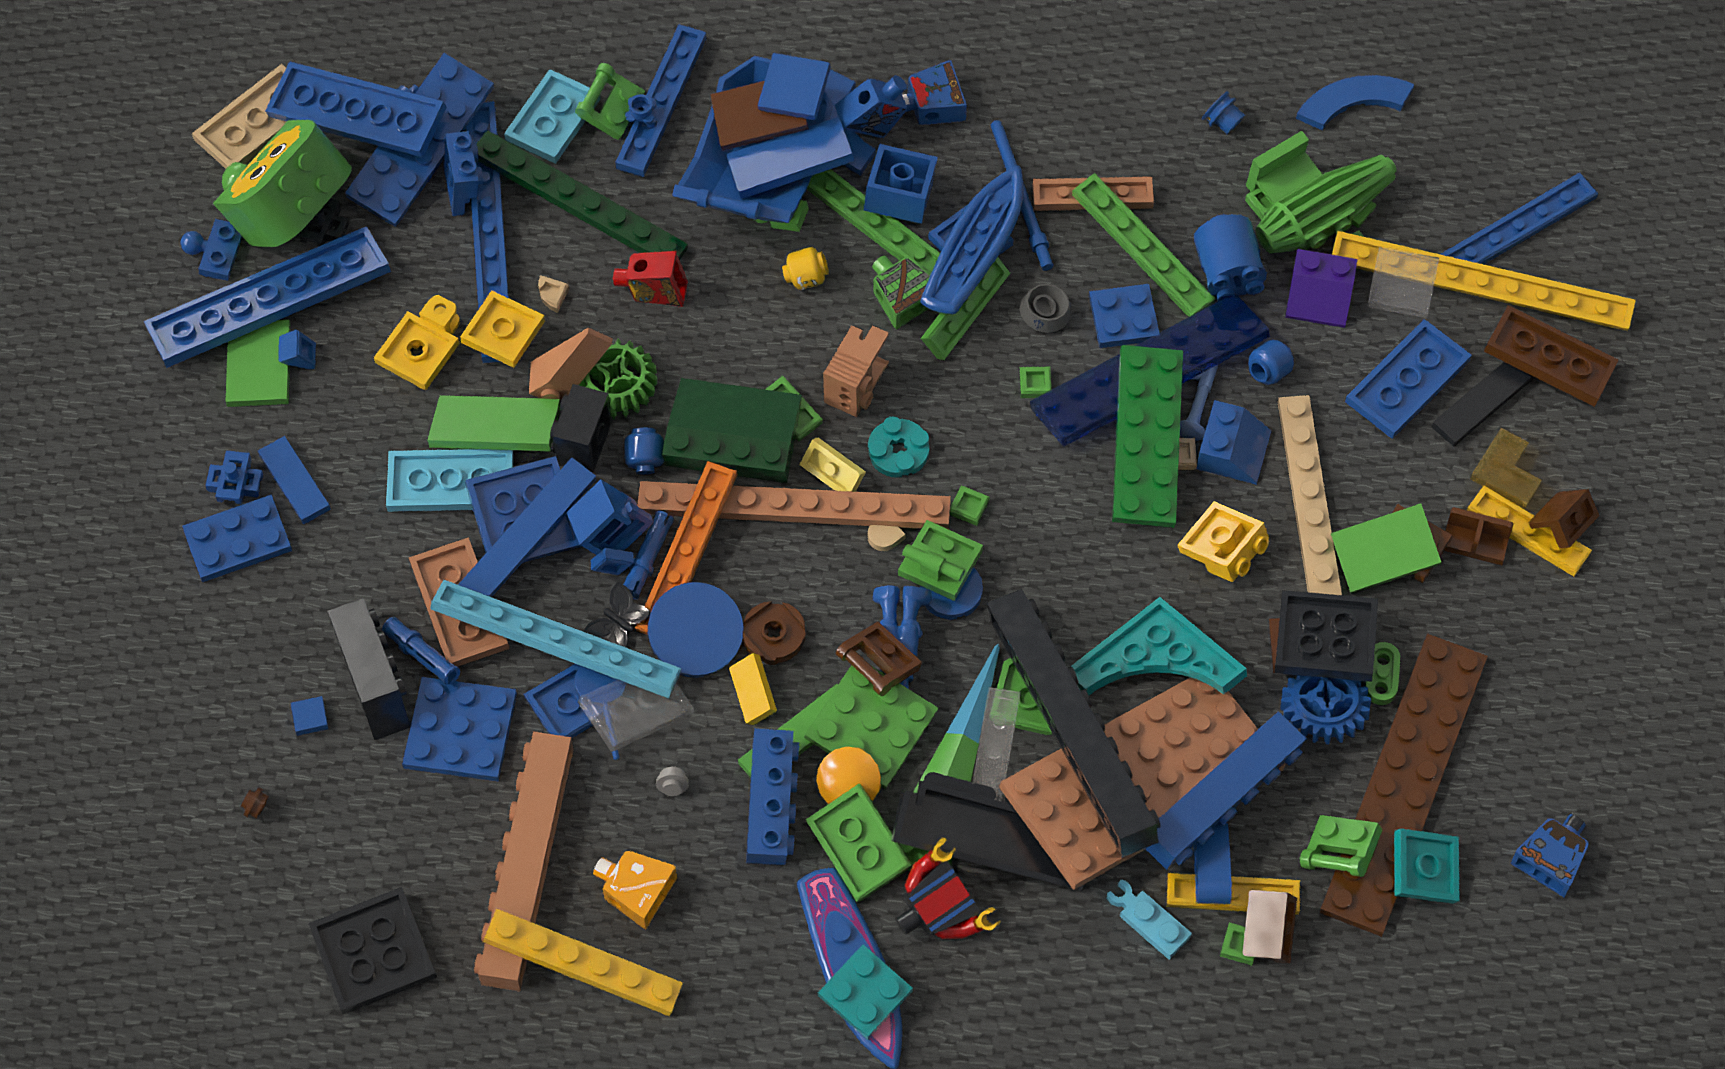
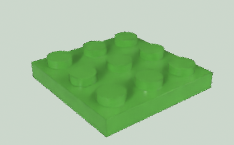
M851 665L806 732L804 738L827 753L843 747L862 748L877 763L881 775V787L887 789L937 713L938 707L900 683L893 686L884 696H879L873 690V685ZM874 668L881 676L885 675L881 671Z

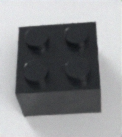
M573 384L569 395L565 394L562 398L560 412L562 413L559 421L555 420L551 427L550 438L554 441L553 453H556L559 466L564 467L571 458H574L586 469L594 473L612 425L609 394Z

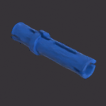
M657 511L655 513L654 523L650 526L638 554L634 558V563L629 566L630 571L623 585L630 590L634 600L639 598L646 579L652 576L654 572L653 564L674 522V518L671 515L665 520L668 516L667 512Z
M391 617L384 623L382 631L399 645V649L404 654L412 655L446 685L452 684L458 679L460 669L422 639V635L419 632L410 630L396 617Z

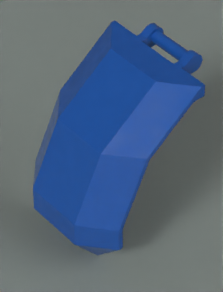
M757 56L752 57L720 77L716 93L765 81L771 60ZM825 90L816 120L807 119L808 127L829 120L831 117L833 103ZM712 105L696 153L678 185L675 184L672 196L695 203L698 207L721 210L746 216L754 220L789 223L808 188L811 176L741 199L726 154L764 141L723 151L720 146Z

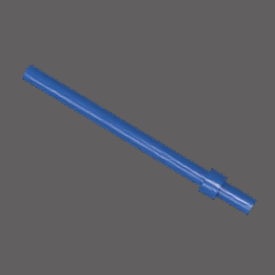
M996 120L990 126L1005 168L1009 170L1016 166L1017 163L1002 122ZM1024 185L1021 212L1030 234L1029 243L1032 251L1038 256L1042 270L1047 271L1054 266L1048 251L1049 243L1046 235L1041 232Z

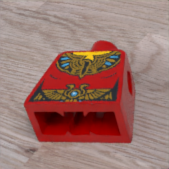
M676 251L635 253L630 256L628 269L615 268L613 273L614 286L629 287L635 301L683 307L688 280Z

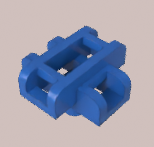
M226 451L223 466L210 464L205 486L208 492L216 493L217 502L232 500L236 504H242L244 496H259V485L263 478V472L258 469H250V453ZM235 463H241L242 465L241 467H236ZM215 476H218L217 482H214ZM227 483H233V484H237V486H230V485H226V484H227Z

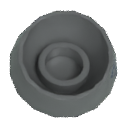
M1041 284L1032 288L1021 300L1019 309L1022 319L1029 327L1045 333L1056 332L1064 328L1071 320L1072 315L1071 304L1066 293L1061 288L1051 284Z

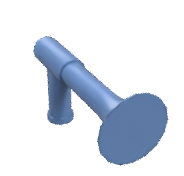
M1205 362L1203 370L1182 366V377L1199 381L1190 414L1186 420L1180 421V436L1195 438L1196 441L1204 438L1205 429L1200 425V419L1217 372L1218 365L1215 362Z

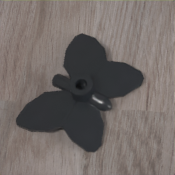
M619 582L614 585L610 593V605L613 611L606 608L603 612L608 618H597L589 622L583 632L627 648L629 641L627 632L634 631L632 625L640 624L650 616V610L643 605L634 604L633 595L630 590Z

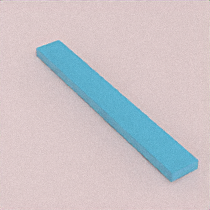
M443 580L431 602V610L666 698L670 697L680 676L681 668L446 580Z

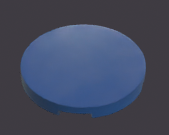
M690 582L669 589L657 600L650 613L647 633L651 648L660 661L681 668L680 675L698 678L723 669L735 658L743 638V620L737 605L724 591L710 584Z

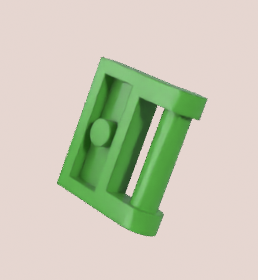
M600 63L595 72L597 76L583 102L578 103L575 113L604 133L619 140L629 123L625 116L626 112L629 111L628 99L635 95H644L645 90L616 73L612 66ZM608 83L613 87L598 113L593 107L605 84Z
M1320 815L1309 845L1301 853L1300 865L1304 869L1313 870L1316 867L1348 871L1352 876L1363 877L1368 869L1383 829L1376 822ZM1323 851H1328V852H1335V853H1342V854H1349V855H1356V856H1353V857L1350 859V858H1343V857L1322 855V852H1323Z

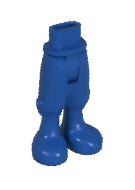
M890 585L875 588L873 590V601L881 605L883 619L879 623L917 657L919 638L923 634L920 624L916 621L920 607L927 606L932 601L931 591L914 586L903 587V620L901 625L898 626L896 616L897 606L900 602V589L897 586ZM913 675L901 681L900 684L909 688V682L913 681Z

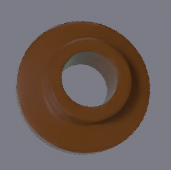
M258 787L256 792L249 790L241 804V807L245 809L243 816L258 818L269 798V795L263 793V788Z

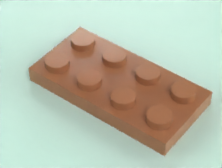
M469 537L409 557L443 655L449 662L458 667L509 649L506 637L430 609L431 602L443 580L458 585L478 563Z

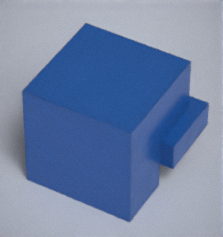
M601 479L566 512L579 544L595 555H598L604 548L624 551L654 523L651 514L639 508L634 499Z

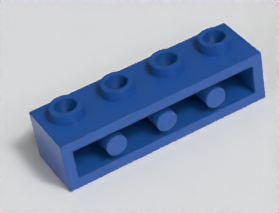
M754 729L746 863L785 865L787 855H793L794 835H788L789 823L795 824L796 804H790V792L796 793L797 773H791L792 761L798 762L799 742H793L794 731Z

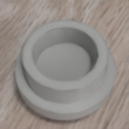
M678 767L664 768L656 779L657 789L668 796H677L685 792L689 786V780L685 772Z

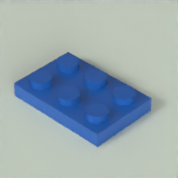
M272 495L182 526L202 583L292 551Z

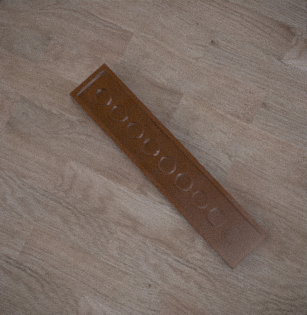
M1430 634L1426 635L1355 820L1376 822L1381 826L1383 830L1363 877L1352 876L1348 871L1335 870L1319 913L1382 937L1397 898L1394 891V831L1398 829L1422 831L1487 660V655ZM1342 854V855H1341V857H1343V858H1350V859H1351L1353 856H1356V855H1349V854Z

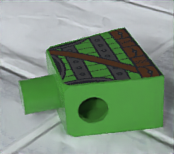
M886 256L878 258L873 263L872 268L878 274L873 279V292L896 330L929 309L920 302L930 274L910 258H903L893 265Z

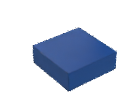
M604 548L591 559V570L620 575L634 563L633 552Z
M322 696L291 703L297 736L329 729Z

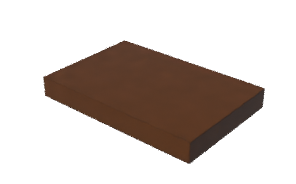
M765 81L710 94L720 146L723 151L808 130L807 119L759 111L758 102Z

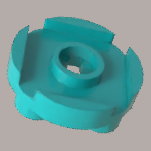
M894 416L886 418L882 424H879L872 431L869 437L868 453L871 463L880 473L894 478L919 472L929 457V436L927 432L910 420L899 419ZM903 443L904 448L907 450L905 452L900 450L898 453H894L892 445Z

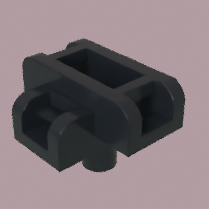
M329 199L303 230L299 232L300 241L303 243L308 241L314 242L319 247L326 244L327 241L331 242L342 237L344 230L349 226L347 218L338 216L341 208L340 202ZM323 208L329 209V213L324 212ZM313 226H317V227H320V228H322V229H321V230H318V229H315V228H312V227H313Z

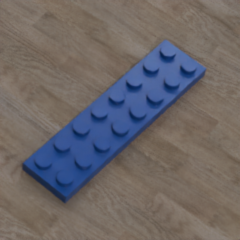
M366 226L145 320L144 324L166 368L387 274L391 270L389 263Z

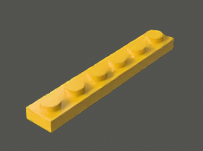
M497 908L483 940L486 944L667 1016H670L683 984L680 981Z

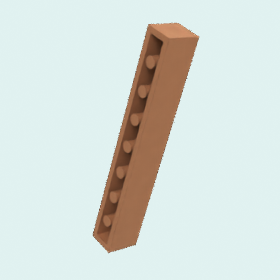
M533 732L531 743H525L523 750V761L526 762L525 770L518 773L516 791L520 792L517 802H512L509 813V820L513 821L510 832H505L502 850L506 851L504 862H498L495 879L499 881L497 892L491 893L489 900V912H492L491 920L497 908L534 924L536 923L574 750L571 737ZM485 923L483 926L482 942L490 923ZM485 943L483 954H478L476 957L474 972L478 974L481 985L521 991L527 960Z

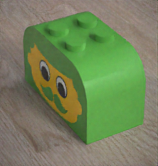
M288 120L213 204L250 246L276 247L286 243L303 230L347 180L352 167L313 120Z

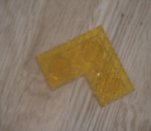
M1503 428L1497 433L1470 480L1481 486L1485 485L1524 509L1528 506L1542 481L1516 466L1529 442Z

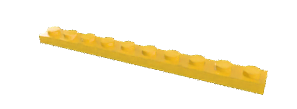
M1337 231L1332 255L1357 259L1356 268L1625 331L1629 330L1636 301L1622 296Z

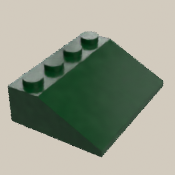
M681 378L668 422L662 452L665 466L704 471L707 461L737 471V476L787 483L802 395Z

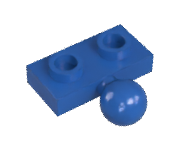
M215 219L208 240H204L203 236L196 231H189L182 236L180 244L182 250L189 255H196L201 251L204 252L199 266V275L228 281L243 237L230 222Z

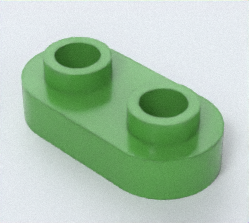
M1387 642L1375 644L1372 682L1365 681V687H1368L1367 697H1370L1371 702L1376 705L1391 703L1398 691L1400 653L1394 645ZM1384 658L1388 661V664L1381 665L1377 659ZM1383 687L1386 693L1380 694L1375 688Z

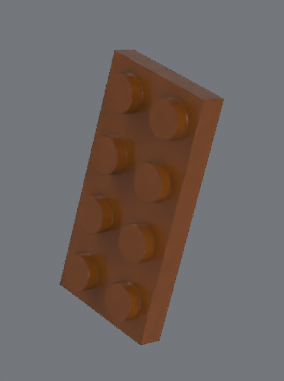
M1509 305L1484 349V352L1594 407L1618 362V359Z

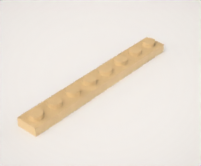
M1309 395L1279 397L1278 408L1307 591L1310 593L1342 595L1334 544L1330 534L1332 531Z

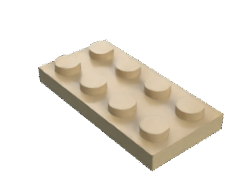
M282 64L192 133L193 139L225 169L233 162L247 164L286 123V121L269 117L265 112L286 69Z

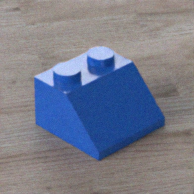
M1214 400L1196 469L1257 485L1272 430L1247 409Z

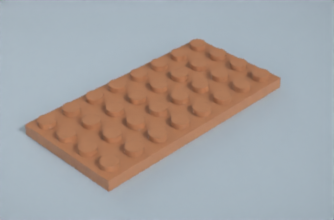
M1191 677L1104 724L1105 735L1107 738L1112 736L1119 750V755L1117 756L1121 762L1125 760L1133 775L1132 782L1135 786L1140 785L1146 796L1147 803L1145 804L1148 810L1154 809L1158 818L1258 730L1229 691L1223 695L1212 686ZM1061 749L1004 779L1000 783L999 788L1073 890L1145 850L1142 849L1123 858L1121 857ZM1285 764L1279 768L1280 771L1284 770Z

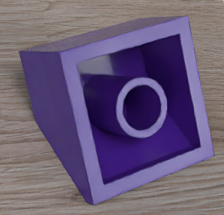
M1297 249L1285 318L1345 328L1357 259Z

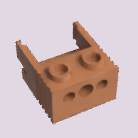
M854 326L850 327L823 373L824 403L855 417L858 416L862 408L866 410L869 407L873 398L872 390L889 361L877 356L889 336L888 332L872 326L863 340V330Z

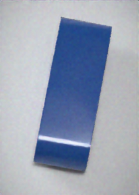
M1219 822L1213 828L1216 831L1215 834L1204 845H1201L1199 842L1194 845L1196 903H1231L1232 883L1228 823L1223 825Z

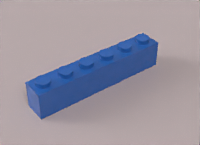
M1278 711L1159 818L1161 828L1157 829L1159 843L1145 849L1166 870L1175 862L1179 866L1182 865L1193 854L1191 848L1197 842L1204 845L1215 834L1216 831L1213 828L1219 822L1226 825L1237 814L1238 811L1235 808L1241 802L1248 805L1259 794L1257 788L1262 783L1269 786L1281 774L1279 768L1286 763L1288 766H1291L1303 754L1300 748L1306 738Z

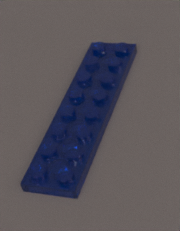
M1234 293L1235 296L1232 297L1230 295L1165 329L1157 336H1152L1135 346L1183 350L1182 383L1270 336L1269 328ZM1120 354L1030 401L1033 412L1063 447L1117 419Z

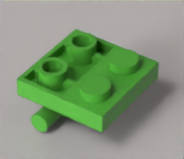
M926 520L912 546L909 544L905 546L902 554L905 558L898 569V576L955 601L983 551V545Z

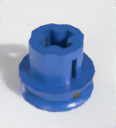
M1226 91L1206 111L1202 120L1209 121L1210 127L1216 124L1222 131L1229 134L1242 121L1245 115L1234 105L1236 98H1231L1229 91Z

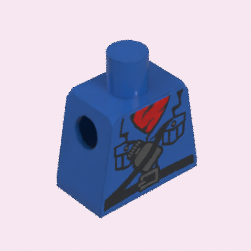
M897 75L893 76L888 82L868 79L834 105L843 128L879 138L885 137L907 111V105L902 96V93L907 89V85Z

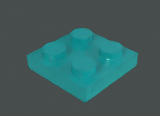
M1408 829L1394 831L1395 896L1452 904L1458 902L1459 837Z
M863 944L818 992V996L868 1040L913 992V988Z

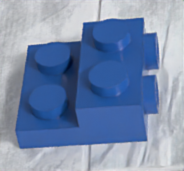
M469 131L445 133L443 169L452 216L463 215L465 213V203H470V198H477L478 185H483L481 167H476L475 163L478 160L476 142L472 143Z

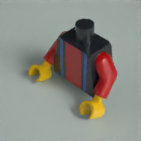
M941 838L935 845L934 850L929 851L913 864L906 880L905 888L907 892L902 897L909 910L895 918L905 935L921 925L927 935L935 934L940 939H963L983 929L992 930L1001 923V921L994 924L988 922L987 914L996 910L993 907L980 913L981 911L948 862L956 849L954 848L951 852L945 853L940 848L946 842V838Z

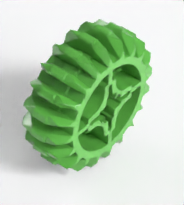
M618 338L615 344L611 345L579 386L601 391L592 383V379L598 380L599 384L604 386V392L609 394L612 418L614 419L617 412L620 411L627 418L628 409L638 413L640 410L639 404L647 406L649 397H654L655 386L658 383L657 376L655 375L657 373L656 365L652 363V357L649 353L644 354V349L641 345L634 348L631 341L626 345H622ZM627 366L634 367L639 372L640 377L634 376L633 372L628 371Z

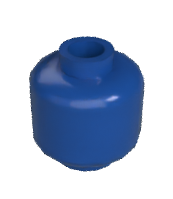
M1269 340L1263 343L1250 354L1248 361L1251 376L1256 381L1267 385L1279 382L1294 367V359L1290 348L1278 340Z
M636 428L631 430V434L624 439L625 464L630 468L636 469V474L647 475L655 473L654 468H658L664 463L662 456L664 438L656 433L654 428Z

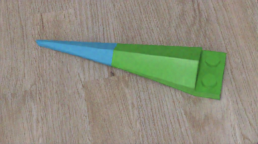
M999 644L992 650L920 781H924L926 774L935 772L971 782L998 659ZM919 783L917 784L914 793H917ZM899 843L912 865L929 852ZM954 857L948 860L950 865H952Z

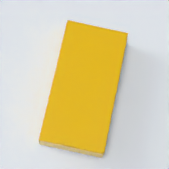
M752 653L729 667L746 724L754 725L777 711L760 655Z

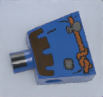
M1573 814L1568 815L1563 824L1548 818L1516 850L1511 864L1557 894L1565 897L1589 845L1586 839L1579 836L1586 826L1585 822Z

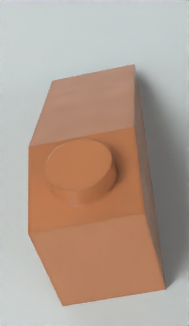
M587 328L534 359L530 365L529 394L538 398L560 400L565 394L569 395L572 385H579L612 345L613 338Z

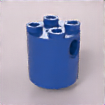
M1222 214L1213 217L1201 225L1194 233V243L1201 267L1207 278V288L1211 295L1216 296L1218 302L1227 303L1232 301L1235 296L1247 293L1253 295L1263 291V282L1266 280L1267 272L1260 259V249L1250 219L1242 215Z

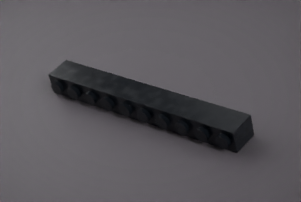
M1023 589L987 602L989 618L994 630L1121 857L1123 858L1159 843L1157 829L1161 828V824L1155 810H1148L1145 804L1147 803L1146 796L1142 787L1134 785L1131 780L1133 775L1128 763L1125 760L1121 762L1117 756L1119 755V750L1112 736L1107 738L1105 735V725L1100 714H1093L1088 693L1085 689L1080 691L1077 686L1079 684L1077 675L1072 666L1067 667L1065 665V656L1061 646L1058 643L1053 644L1049 625L1046 621H1040L1038 617L1039 610L1034 599L1028 600Z

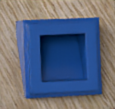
M298 330L279 337V362L305 369H315L316 342Z

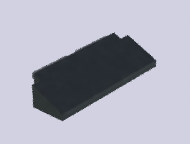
M930 772L925 775L924 781L919 780L917 793L901 789L891 841L931 851L934 850L935 845L941 838H946V842L940 848L945 853H949L955 848V853L952 856L954 858L1072 888L1006 796L1004 802L995 800L996 793L993 788ZM1083 885L1076 889L1082 891Z

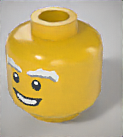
M814 247L788 254L787 265L782 266L786 282H792L798 290L822 284L825 281V275L829 274L824 253L822 251L818 252Z

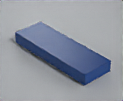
M285 436L258 450L259 457L303 525L331 510L329 503Z

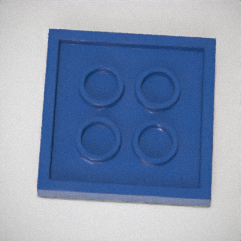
M556 456L465 480L486 553L560 471ZM567 513L524 562L582 547L578 542Z
M422 677L403 758V768L499 781L517 697L516 689L457 681L446 685L441 679Z

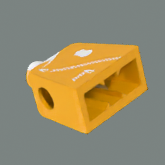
M625 851L617 864L603 857L600 858L593 871V875L606 881L603 887L604 899L644 929H647L677 879L676 866L631 851Z

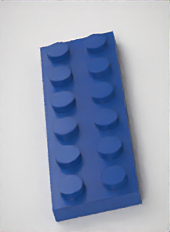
M444 53L415 93L441 100L447 107L423 158L378 146L345 192L346 197L396 227L444 160L445 133L463 132L493 90L494 83Z
M289 61L265 112L271 118L286 122L288 120H313L321 131L423 158L447 107L441 100Z

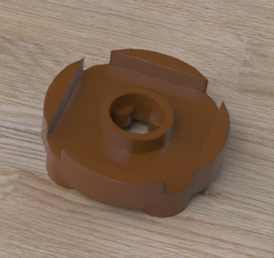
M772 601L763 602L753 607L745 617L743 626L744 646L750 654L760 655L761 661L768 665H776L792 659L800 652L805 643L804 619L800 612L790 604L782 602L781 605L772 604ZM772 627L774 630L777 628L782 630L779 632V637L771 638L768 637L767 629Z

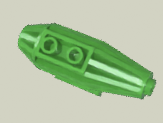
M1303 131L1256 157L1252 161L1246 187L1250 192L1260 188L1272 204V207L1255 230L1260 244L1268 253L1297 249L1308 250L1311 247L1312 249H1317L1327 241L1328 237L1335 233L1337 234V231H1347L1352 226L1353 218L1395 180L1397 170L1394 162L1389 157L1385 158L1383 155H1378L1322 174L1305 152L1309 139Z

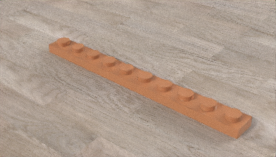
M640 481L637 506L651 515H655L657 511H664L668 513V516L684 517L697 484ZM732 486L719 518L861 526L883 525L921 529L926 520H929L949 529L951 496Z

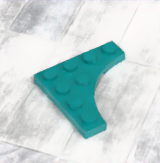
M1161 597L1072 665L1079 682L1077 686L1080 690L1085 689L1088 695L1113 681L1143 673L1184 675L1212 686L1223 695L1247 677V669Z

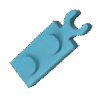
M1121 879L1118 887L1125 892V895L1117 897L1109 891L1107 893V900L1113 906L1123 907L1124 910L1120 913V917L1170 960L1191 938L1192 933L1143 890L1137 896L1132 894L1130 884Z

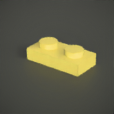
M820 438L812 439L799 464L835 491L856 492L866 471Z

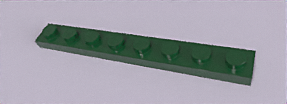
M487 130L477 142V161L638 253L676 251L680 260L687 251L688 243Z

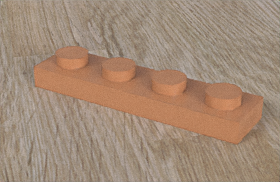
M1152 177L1100 178L1129 209L1153 208ZM1087 178L1033 179L1034 211L1086 210L1072 196V190Z

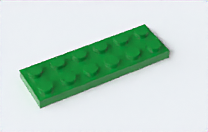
M1129 345L1121 346L1112 522L1175 527L1183 350Z

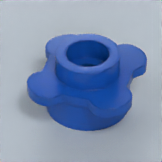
M643 94L635 95L628 99L629 111L625 114L627 121H643L646 124L654 121L653 110L657 106L655 99Z

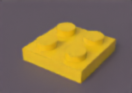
M491 291L460 336L461 343L514 368L544 324L545 317L537 311Z

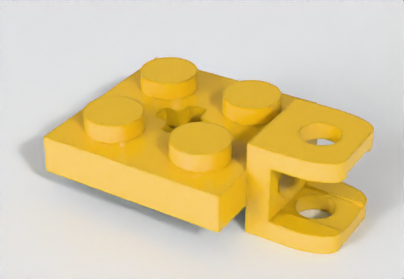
M435 295L420 311V317L407 311L375 355V363L426 391L460 344L459 339L453 336V333L460 324L459 315L456 314L457 308L455 303L440 295ZM419 346H423V353L421 355L412 356L411 348L417 349Z

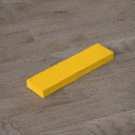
M1485 485L1467 508V511L1513 522L1514 525L1509 538L1575 577L1591 554L1592 550L1578 541H1575L1570 548L1559 549L1550 527L1531 529L1528 522L1534 517L1533 514Z
M1168 873L1167 907L1247 911L1249 891L1262 890L1288 892L1297 897L1296 914L1300 912V880L1231 876V903L1203 904L1196 903L1195 874Z

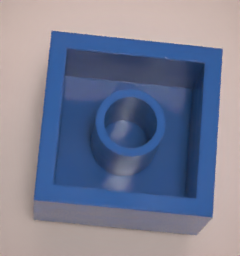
M879 144L866 188L863 211L922 224L934 183L938 157Z

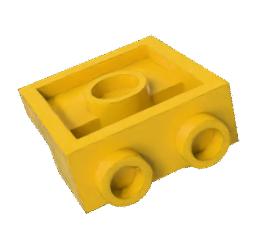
M1213 502L1179 542L1178 548L1180 553L1204 563L1208 572L1233 583L1238 575L1243 577L1248 573L1251 565L1250 561L1256 554H1263L1266 551L1269 537L1264 522Z

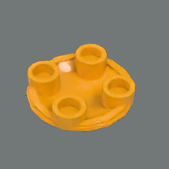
M843 747L835 749L824 757L818 767L816 781L819 793L828 804L859 783L864 787L872 801L881 789L879 767L872 756L862 748Z

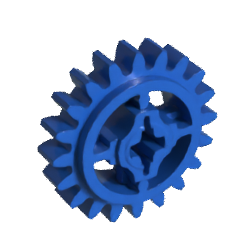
M1297 675L1296 679L1289 678L1287 687H1284L1282 690L1281 710L1284 711L1283 716L1296 729L1301 728L1300 733L1304 737L1308 734L1312 735L1313 743H1316L1319 737H1324L1326 744H1330L1331 737H1336L1342 743L1344 733L1353 738L1355 737L1356 729H1364L1365 720H1369L1371 698L1367 697L1368 687H1361V681Z

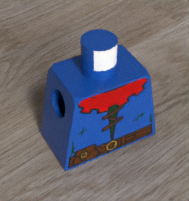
M951 60L908 77V93L902 96L907 105L906 112L914 110L919 125L966 120V102Z

